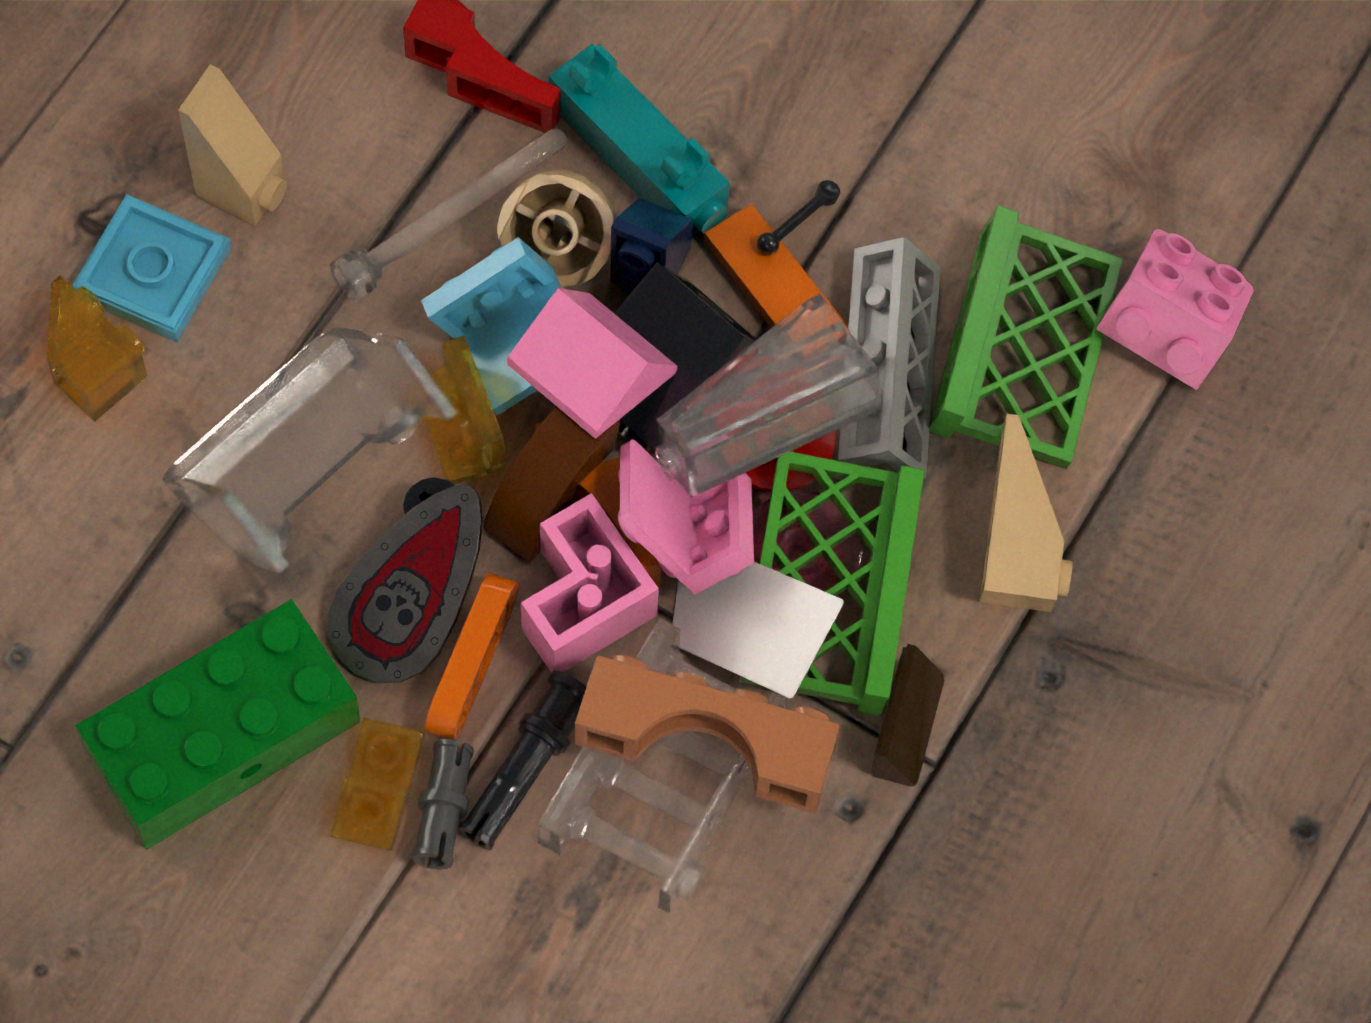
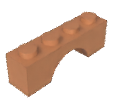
M597 655L575 721V745L635 762L650 745L667 735L684 731L709 733L731 744L743 756L753 776L756 797L816 814L836 749L841 724L831 722L826 714L813 708L795 707L793 710L769 704V700L766 697L750 690L737 689L730 693L709 687L706 680L694 674L676 672L673 676L649 670L647 664L631 656L615 655L611 659Z

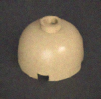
M565 169L539 172L519 183L502 205L497 224L498 240H501V246H505L519 237L554 268L562 289H565L566 286H574L594 278L611 255V227L615 221L614 209L603 189L583 174Z

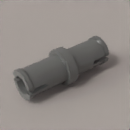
M440 739L434 743V756L428 787L422 790L419 795L418 808L423 813L416 849L413 852L412 859L416 864L422 866L425 863V858L429 857L427 868L448 869L453 865L454 859L452 856L459 819L464 818L468 811L469 801L464 796L474 749L468 743L462 744L461 752H457L460 740Z

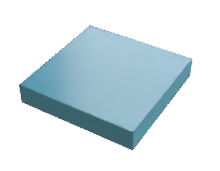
M126 194L71 286L72 295L80 301L178 342L232 249L231 240L228 237Z

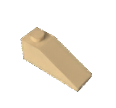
M210 64L178 109L195 194L198 198L256 226L266 210H275L285 195L287 180H285L282 156L223 72Z
M1007 414L1001 429L979 602L1051 612L1057 601V596H1068L1073 562L1062 559L1064 539L1019 415Z

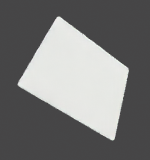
M757 562L745 567L737 575L727 577L696 595L678 580L670 643L787 698H793L840 612L844 601L841 598Z

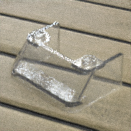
M338 327L319 335L299 351L175 461L165 473L163 481L176 498L244 562L281 573L289 566L281 555L289 544L287 536L292 529V523L286 517L368 442L384 443L389 441L391 445L398 444L406 440L419 427L418 419L422 415L449 420L457 411L402 337Z

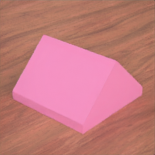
M558 288L509 354L506 363L595 439L676 373L678 367L590 293Z

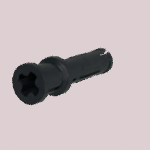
M560 671L552 672L547 680L550 685L549 689L533 713H525L519 722L520 727L518 730L521 737L465 821L461 822L458 827L459 832L470 841L474 842L476 837L480 839L478 846L486 850L493 848L494 842L550 757L565 753L571 744L568 736L575 727V721L587 686L566 673Z

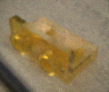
M465 336L442 342L443 366L436 367L435 372L416 377L411 382L414 396L447 481L454 485L505 469L504 437Z

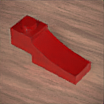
M417 0L403 27L405 57L445 72L448 96L552 136L561 119V89L525 72L496 51L476 30L474 11L467 9L458 0Z

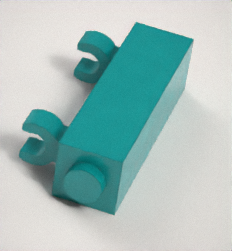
M593 44L589 45L548 76V83L561 89V118L641 199L693 219L692 237L700 231L704 234V232L724 220L728 212L730 182L709 162L710 154L693 137L687 140L617 69V60L601 44H598L596 47Z

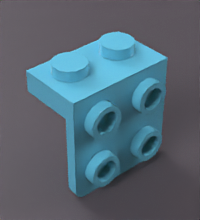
M519 237L507 245L497 248L490 256L461 275L448 280L441 288L421 300L427 317L459 343L482 404L495 415L503 413L537 391L536 388L506 364L507 358L558 288H562L554 268Z

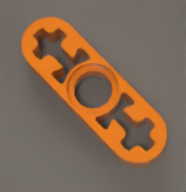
M488 572L485 576L431 702L425 722V732L444 739L457 740L512 613L519 589L518 582Z

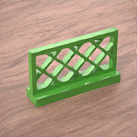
M997 205L980 234L930 419L929 432L948 439L951 438L954 432H958L999 446L1003 424L995 426L974 418L978 401L996 393L1008 414L1019 415L1034 458L1067 469L1072 463L1104 336L1096 328L1112 303L1123 258L1018 223L1020 212ZM1020 243L1041 250L1050 267L1032 276H1028L1017 257ZM1080 264L1104 272L1101 287L1086 295H1083L1069 272V269ZM1011 275H1013L1016 283L1009 286ZM1057 276L1071 302L1050 311L1035 285ZM1023 292L1037 318L1015 327L1003 306L1005 299ZM1097 301L1095 311H1093L1089 304ZM1077 310L1089 329L1087 339L1071 346L1056 320ZM998 324H999V326H1000V328L1002 329L1003 333L1000 334V335H998V336H996V332H997V328H998ZM1043 326L1058 352L1036 362L1021 336ZM1009 342L1023 364L1024 369L1002 378L990 359V355L993 349ZM1084 351L1082 362H1080L1077 354ZM1064 361L1077 382L1075 390L1057 397L1042 371ZM986 376L990 385L982 388L984 377ZM1030 377L1045 404L1023 414L1008 387ZM1071 402L1069 413H1067L1063 406ZM1051 412L1063 431L1060 447L1040 441L1029 422Z
M779 450L759 564L772 569L774 559L781 568L778 572L805 583L797 571L822 555L841 580V582L825 592L837 596L847 589L862 609L861 619L842 632L836 623H833L828 632L831 639L821 645L813 662L838 646L853 666L850 685L826 681L812 662L806 673L808 677H804L796 693L856 704L857 712L881 715L890 697L925 470L901 465L897 473ZM788 470L813 474L825 491L800 507L786 488ZM830 478L840 479L842 481L838 482L837 484H834ZM856 483L881 487L879 507L862 518H859L842 495L843 491ZM829 500H832L850 525L828 540H825L807 515ZM784 503V505L790 511V514L780 520L782 505ZM876 520L873 536L866 526ZM798 522L815 545V548L791 563L776 543L777 534ZM857 533L871 552L870 563L850 574L832 548ZM867 576L864 593L857 582ZM858 633L855 651L848 639ZM739 676L738 682L761 686L753 681H750L742 676Z

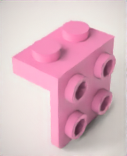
M1156 229L1148 239L1130 276L1096 329L1195 390H1198L1233 339L1254 289L1234 267L1216 263L1198 252L1189 240L1178 234H1169L1163 230Z
M630 440L620 447V469L618 471L620 482L618 521L620 527L629 540L634 543L639 542L657 559L660 567L669 577L677 578L696 595L727 577L737 575L745 567L754 563L752 480L738 465L688 492L635 440Z

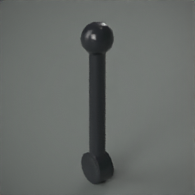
M822 181L815 192L814 198L774 232H766L759 236L757 239L758 250L764 255L776 253L779 249V242L822 205L829 206L836 203L840 195L839 186L833 181Z

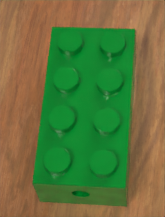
M290 599L76 724L75 727L84 751L147 850L357 725L361 720L357 696L293 599Z

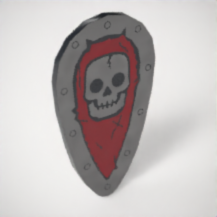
M465 484L456 485L435 493L413 507L368 550L337 589L328 612L329 638L338 659L355 675L376 683L404 682L423 673L441 653L458 619L480 552L483 527L480 495L473 487Z

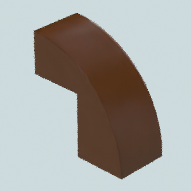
M555 406L529 438L504 476L490 504L483 528L530 563L541 552L540 523L572 505L576 487L614 450L620 423H614L595 439Z

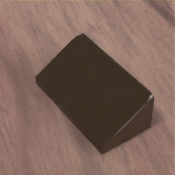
M907 644L902 649L871 768L873 777L910 787L915 786L919 780L944 684V676L941 671L915 645Z

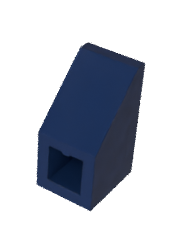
M638 198L616 217L611 227L610 282L617 284L624 293L630 295L656 262L679 273L691 248L693 219Z

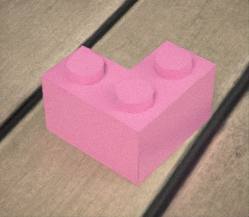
M592 493L540 523V551L559 580L521 602L522 631L551 673L553 671L565 672L655 618L658 611L659 588Z

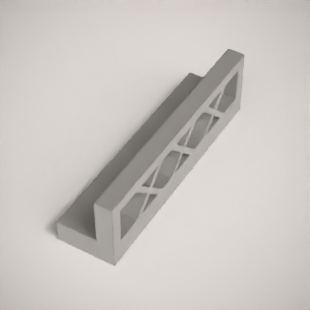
M905 237L854 248L838 461L866 467L886 463L897 472H899L901 465L925 470L924 479H926L941 267ZM915 273L919 275L918 289L914 280ZM911 328H912L913 334H914V336H915L914 341H913V338H912V335H911ZM907 380L911 388V396L907 388ZM903 433L907 441V452L902 449Z

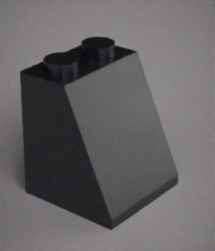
M656 262L614 314L678 367L676 373L619 419L623 424L620 426L618 433L628 442L635 440L646 451L651 447L668 455L773 354L771 350L692 282Z

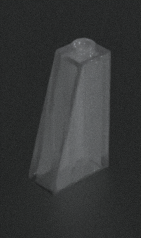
M817 294L806 300L657 419L661 445L655 447L658 463L669 480L678 478L691 498L882 409L879 368L822 295Z

